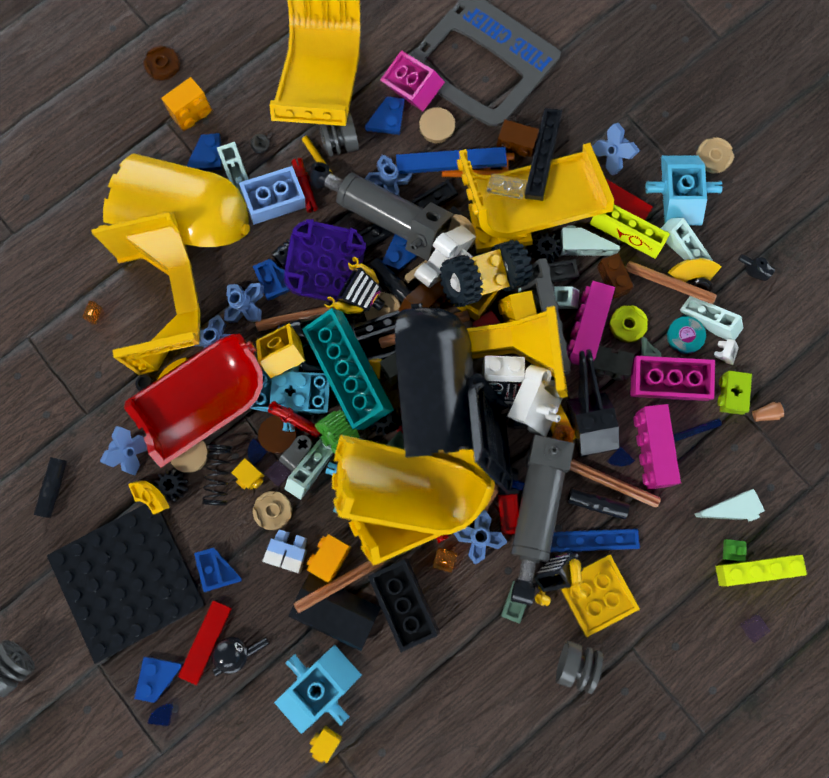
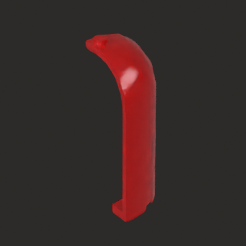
M231 334L223 337L125 401V411L133 419L138 429H144L147 435L144 437L147 445L148 454L160 468L247 411L257 401L263 387V372L254 355L256 348L251 341L246 342L240 334Z

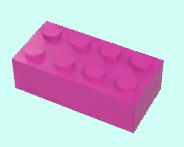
M592 281L590 286H586L580 299V308L575 316L577 321L570 334V337L573 339L570 340L566 348L571 363L579 365V351H584L586 357V350L588 349L592 352L593 361L595 360L615 287Z
M652 356L634 357L631 370L630 397L698 401L714 399L715 360Z
M668 404L644 406L635 413L636 416L633 419L634 426L638 428L636 440L637 445L641 448L639 460L641 466L644 467V473L642 474L643 483L647 486V489L666 488L681 484Z

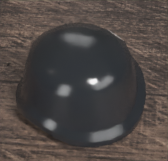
M309 342L302 346L305 361L300 366L307 373H320L323 370Z
M236 637L223 639L216 645L213 651V664L223 673L232 674L240 671L247 661L246 645Z

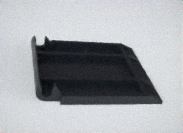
M477 373L470 377L468 389L475 463L509 494L513 484L507 424L505 422L508 418V413L500 414L503 409L509 407L486 379Z

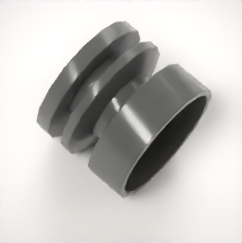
M348 112L346 126H326L325 124H320L321 139L329 157L333 156L332 148L336 147L337 154L341 155L340 146L344 145L347 153L359 150L350 112Z
M3 640L0 643V697L8 696L18 686L19 681L25 680L27 675L31 674L35 669L34 662L29 654L18 644L10 640Z
M567 640L560 654L556 671V683L571 687L576 679L577 690L582 691L584 689L586 693L592 694L601 677L603 652L599 650L593 652V649L588 647L582 655V645Z

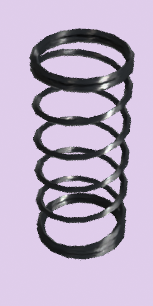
M216 444L207 445L208 450L220 452L207 454L206 457L208 459L218 462L207 464L205 467L220 473L207 474L204 478L220 484H210L203 487L207 491L219 494L204 496L202 504L226 506L227 501L207 500L204 498L227 496L228 493L210 490L205 487L229 485L228 482L209 479L207 476L227 475L230 473L211 469L207 466L230 464L231 462L208 456L232 453V447Z

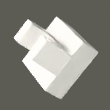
M732 339L719 341V348H724L722 352L715 351L714 356L725 361L726 364L733 365L739 349L736 341Z

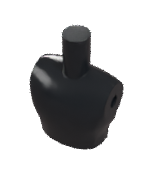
M741 254L738 258L740 262L746 264L745 270L753 278L766 281L775 271V268L763 257L751 259Z

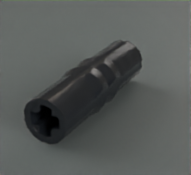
M376 258L368 266L374 270L378 280L401 302L412 292L379 258Z
M50 457L34 515L51 518L67 461Z
M571 487L567 499L569 504L624 520L627 518L630 507L629 503Z

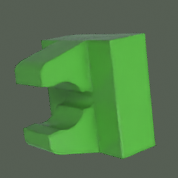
M724 539L723 559L745 562L747 554L746 542Z

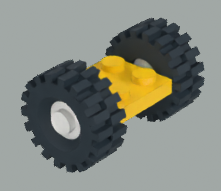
M510 240L494 245L491 248L492 251L471 258L461 255L445 260L441 264L440 271L442 273L439 275L442 279L440 282L441 286L444 287L443 292L447 294V300H450V303L455 305V307L460 308L478 302L482 295L500 289L511 291L528 285L531 281L530 277H532L530 270L533 268L529 263L531 258L527 256V249L524 250V245L519 244V241Z

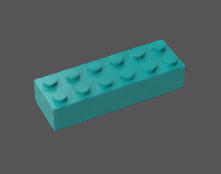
M331 308L302 329L352 429L364 430L394 410L343 311Z

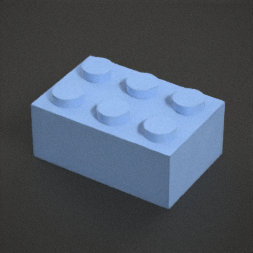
M292 166L239 183L253 225L306 208L305 197Z

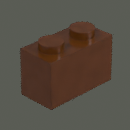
M504 119L497 147H505L506 151L516 152L520 156L531 157L539 129Z
M619 253L601 259L597 269L604 284L615 287L612 300L629 294L634 286Z

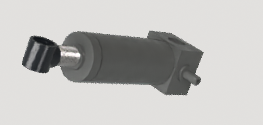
M315 162L311 165L309 177L311 186L315 188L328 187L338 192L336 199L338 205L407 240L405 249L427 261L435 250L433 247L434 241L440 234L449 231L453 213L431 202L425 208H422L355 173L348 174L343 180L333 175L325 163Z
M534 435L530 441L525 465L528 469L511 551L512 555L520 557L519 559L522 560L519 578L516 579L513 585L511 602L529 606L533 603L535 585L532 582L533 574L535 573L533 571H535V564L539 563V561L549 562V553L552 547L564 477L570 470L574 443Z

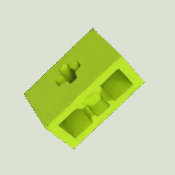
M727 371L720 377L719 412L740 415L749 412L752 374Z

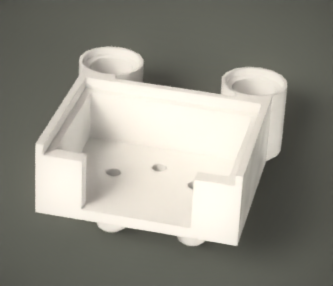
M463 225L440 234L433 243L435 248L427 263H423L416 270L414 276L425 286L431 288L435 283L442 280L439 275L442 273L440 271L442 262L461 255L473 257L467 250L476 236Z
M535 365L527 367L524 380L508 414V417L515 421L527 424L529 426L527 430L530 433L543 437L547 436L553 421L557 423L560 421L561 417L556 413L563 399L560 398L557 392L556 381L551 380V371L549 369Z

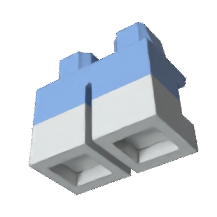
M279 529L275 538L270 540L262 562L301 573L304 558L308 551L305 549L307 538L296 535L294 544L291 545L287 543L290 533Z

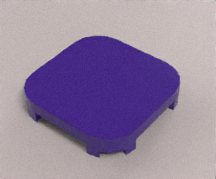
M306 219L298 223L291 233L284 270V282L286 287L296 295L333 302L327 299V297H332L337 302L338 294L352 273L348 263L351 265L356 264L352 260L353 257L358 258L359 264L363 263L366 242H364L357 230L353 228L347 229L313 221L314 219Z

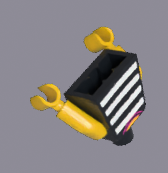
M353 257L352 260L356 264L351 265L348 263L352 273L336 298L338 301L336 302L332 297H327L333 303L330 306L324 304L325 307L329 310L335 308L347 314H360L363 311H369L371 307L378 311L381 310L385 301L378 297L382 288L379 286L374 270L363 263L359 264L358 258Z
M569 551V553L552 557L549 562L545 563L534 574V578L538 583V589L540 590L535 596V601L542 606L550 604L551 598L545 592L569 588L572 585L574 586L570 590V595L578 601L579 596L586 599L587 592L580 587V584H582V566L579 561V555L575 551Z

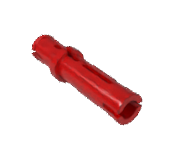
M297 158L299 165H297L296 159H293L291 163L305 197L306 211L312 213L310 206L312 205L315 212L318 210V206L314 199L308 180L309 174L305 170L303 159Z
M276 401L271 402L268 412L281 418L282 422H288L315 438L320 435L314 423L296 414L293 409L286 408Z

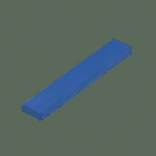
M505 147L467 150L468 161L471 162L472 169L507 166ZM461 150L396 155L398 174L459 170L457 160L460 159L459 151Z
M638 529L554 532L551 552L640 549Z

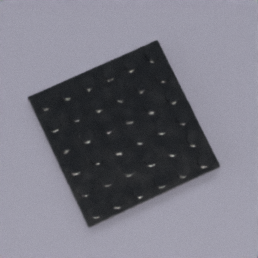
M146 504L47 555L94 664L109 658L206 606L162 511L153 515Z

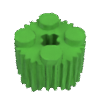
M341 410L331 412L315 424L318 432L322 434L320 437L322 443L326 447L328 445L331 446L334 454L336 453L340 435L354 438L360 437L358 431L352 429L350 423L346 420V415Z

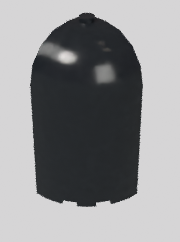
M423 303L411 304V308L400 311L395 329V351L405 457L430 456L432 453H438V450H443L446 454L459 452L460 449H473L468 389L469 379L474 375L468 330L458 316L446 309L423 307Z

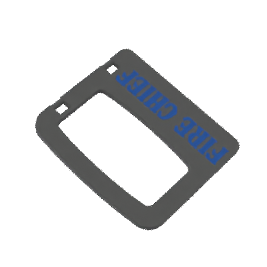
M459 0L452 10L424 38L423 42L410 54L411 57L428 66L425 63L428 56L451 31H456L480 44L518 72L523 79L497 109H491L479 103L442 78L445 83L437 92L439 95L477 120L494 127L502 125L504 119L508 120L559 61L561 55L559 49L486 0ZM462 7L464 10L460 14H457L456 11L458 10V8ZM426 44L430 46L426 52L422 51Z

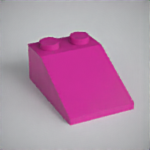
M403 51L398 54L380 79L381 82L421 111L426 109L445 83L433 69Z

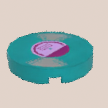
M689 316L680 317L669 326L667 340L674 350L682 354H692L704 345L706 331L702 323L696 318Z

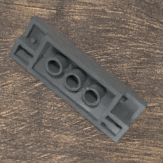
M543 258L532 264L533 269L530 270L532 272L531 281L528 285L521 287V291L532 290L537 314L547 311L546 307L555 306L563 371L567 375L571 371V361L566 351L567 343L563 337V325L559 319V307L555 300L554 285L550 278V266L547 264V259Z

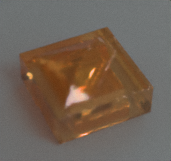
M89 301L82 316L83 319L95 325L102 307L96 302Z
M555 424L552 438L572 443L576 428Z
M438 547L433 568L452 573L457 552Z

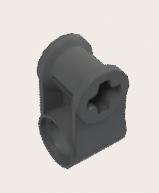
M305 435L298 436L281 455L279 462L293 472L314 446L313 441ZM300 442H306L308 447L301 448L302 445L300 444Z

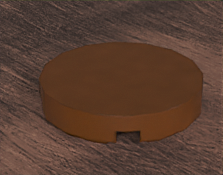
M160 45L153 47L146 53L147 56L143 61L144 68L153 79L168 80L178 72L180 61L172 48Z
M276 415L271 416L261 424L258 431V439L261 446L268 452L282 454L297 438L296 427L294 432H290V430L289 432L283 431L281 418Z

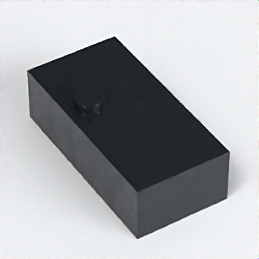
M408 558L368 576L400 652L406 651L440 634Z

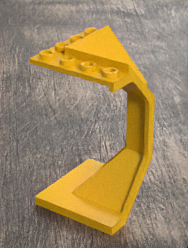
M159 212L154 216H141L136 220L119 221L114 225H101L96 229H92V234L117 258L118 263L144 259L170 277L177 314L151 341L112 350L113 357L138 375L158 371L169 351L198 345L200 338L199 302L191 262L174 212Z
M555 306L546 307L547 311L516 321L467 328L472 347V359L507 354H517L520 357H525V360L531 364L549 369L551 376L555 378L556 389L560 398L568 397Z

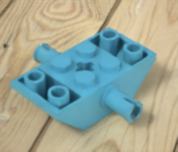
M661 156L662 182L647 181L645 185L647 190L645 192L662 193L664 224L671 218H684L689 226H702L707 193L720 194L723 186H720L722 182H706L705 164L699 156Z
M298 365L270 379L267 373L262 371L263 387L257 401L250 409L268 412L271 402L276 401L286 408L293 409L296 414L313 415L328 413L330 384L324 373L299 372ZM291 390H294L296 392L292 393V396H289L288 394ZM283 422L282 430L294 432L295 426L288 422Z
M333 645L310 668H306L297 658L296 654L285 663L296 674L297 681L274 703L301 734L324 712H329L340 726L350 717L337 702L362 674L336 645ZM313 685H315L316 687L320 686V691L322 694H320L319 692L315 694L313 692V690L315 689Z

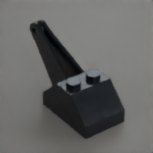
M586 350V357L584 351H579L578 398L566 401L572 429L576 437L575 442L579 457L618 450L619 425L614 406L606 392H599L591 350ZM587 367H588V373H589L590 384H591V390H592V395H589V396H588Z

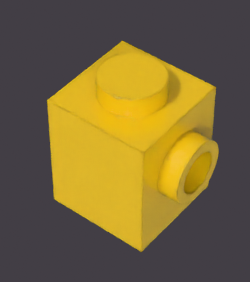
M245 458L231 472L238 479L236 483L244 490L246 487L250 490L253 488L257 489L263 483L264 475Z
M327 726L323 728L320 734L316 732L310 742L313 746L310 750L313 754L312 757L318 762L322 763L324 761L328 763L342 736Z

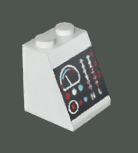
M485 356L482 364V376L506 404H513L524 380L525 357Z

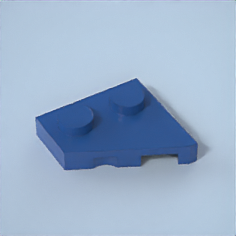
M386 97L365 126L366 131L400 135L405 99Z
M220 134L201 135L186 166L203 171L222 170V160L217 150V147L221 146Z
M395 234L382 262L388 268L399 272L406 267L407 263L416 259L417 255L405 249L407 240Z
M271 259L253 266L260 284L264 286V294L268 301L290 292L284 282V270L279 268Z
M215 548L194 553L203 592L242 581L241 577Z
M144 657L134 699L156 702L178 671L182 669L183 663Z

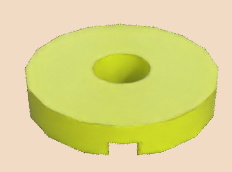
M625 305L615 310L610 318L609 325L611 332L617 339L630 343L636 342L644 336L648 329V319L643 310L637 306ZM624 320H631L634 324L633 328H627Z

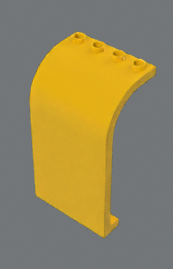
M287 0L289 46L275 100L270 101L271 121L346 126L359 60L361 32L360 0Z
M590 143L583 144V150L580 153L552 160L543 201L524 199L531 165L494 175H480L472 171L471 162L468 161L467 150L459 151L460 159L457 160V166L459 171L463 172L461 176L464 186L467 185L468 187L466 192L468 200H472L473 203L471 204L473 215H477L481 229L490 236L499 238L515 237L613 211V195Z

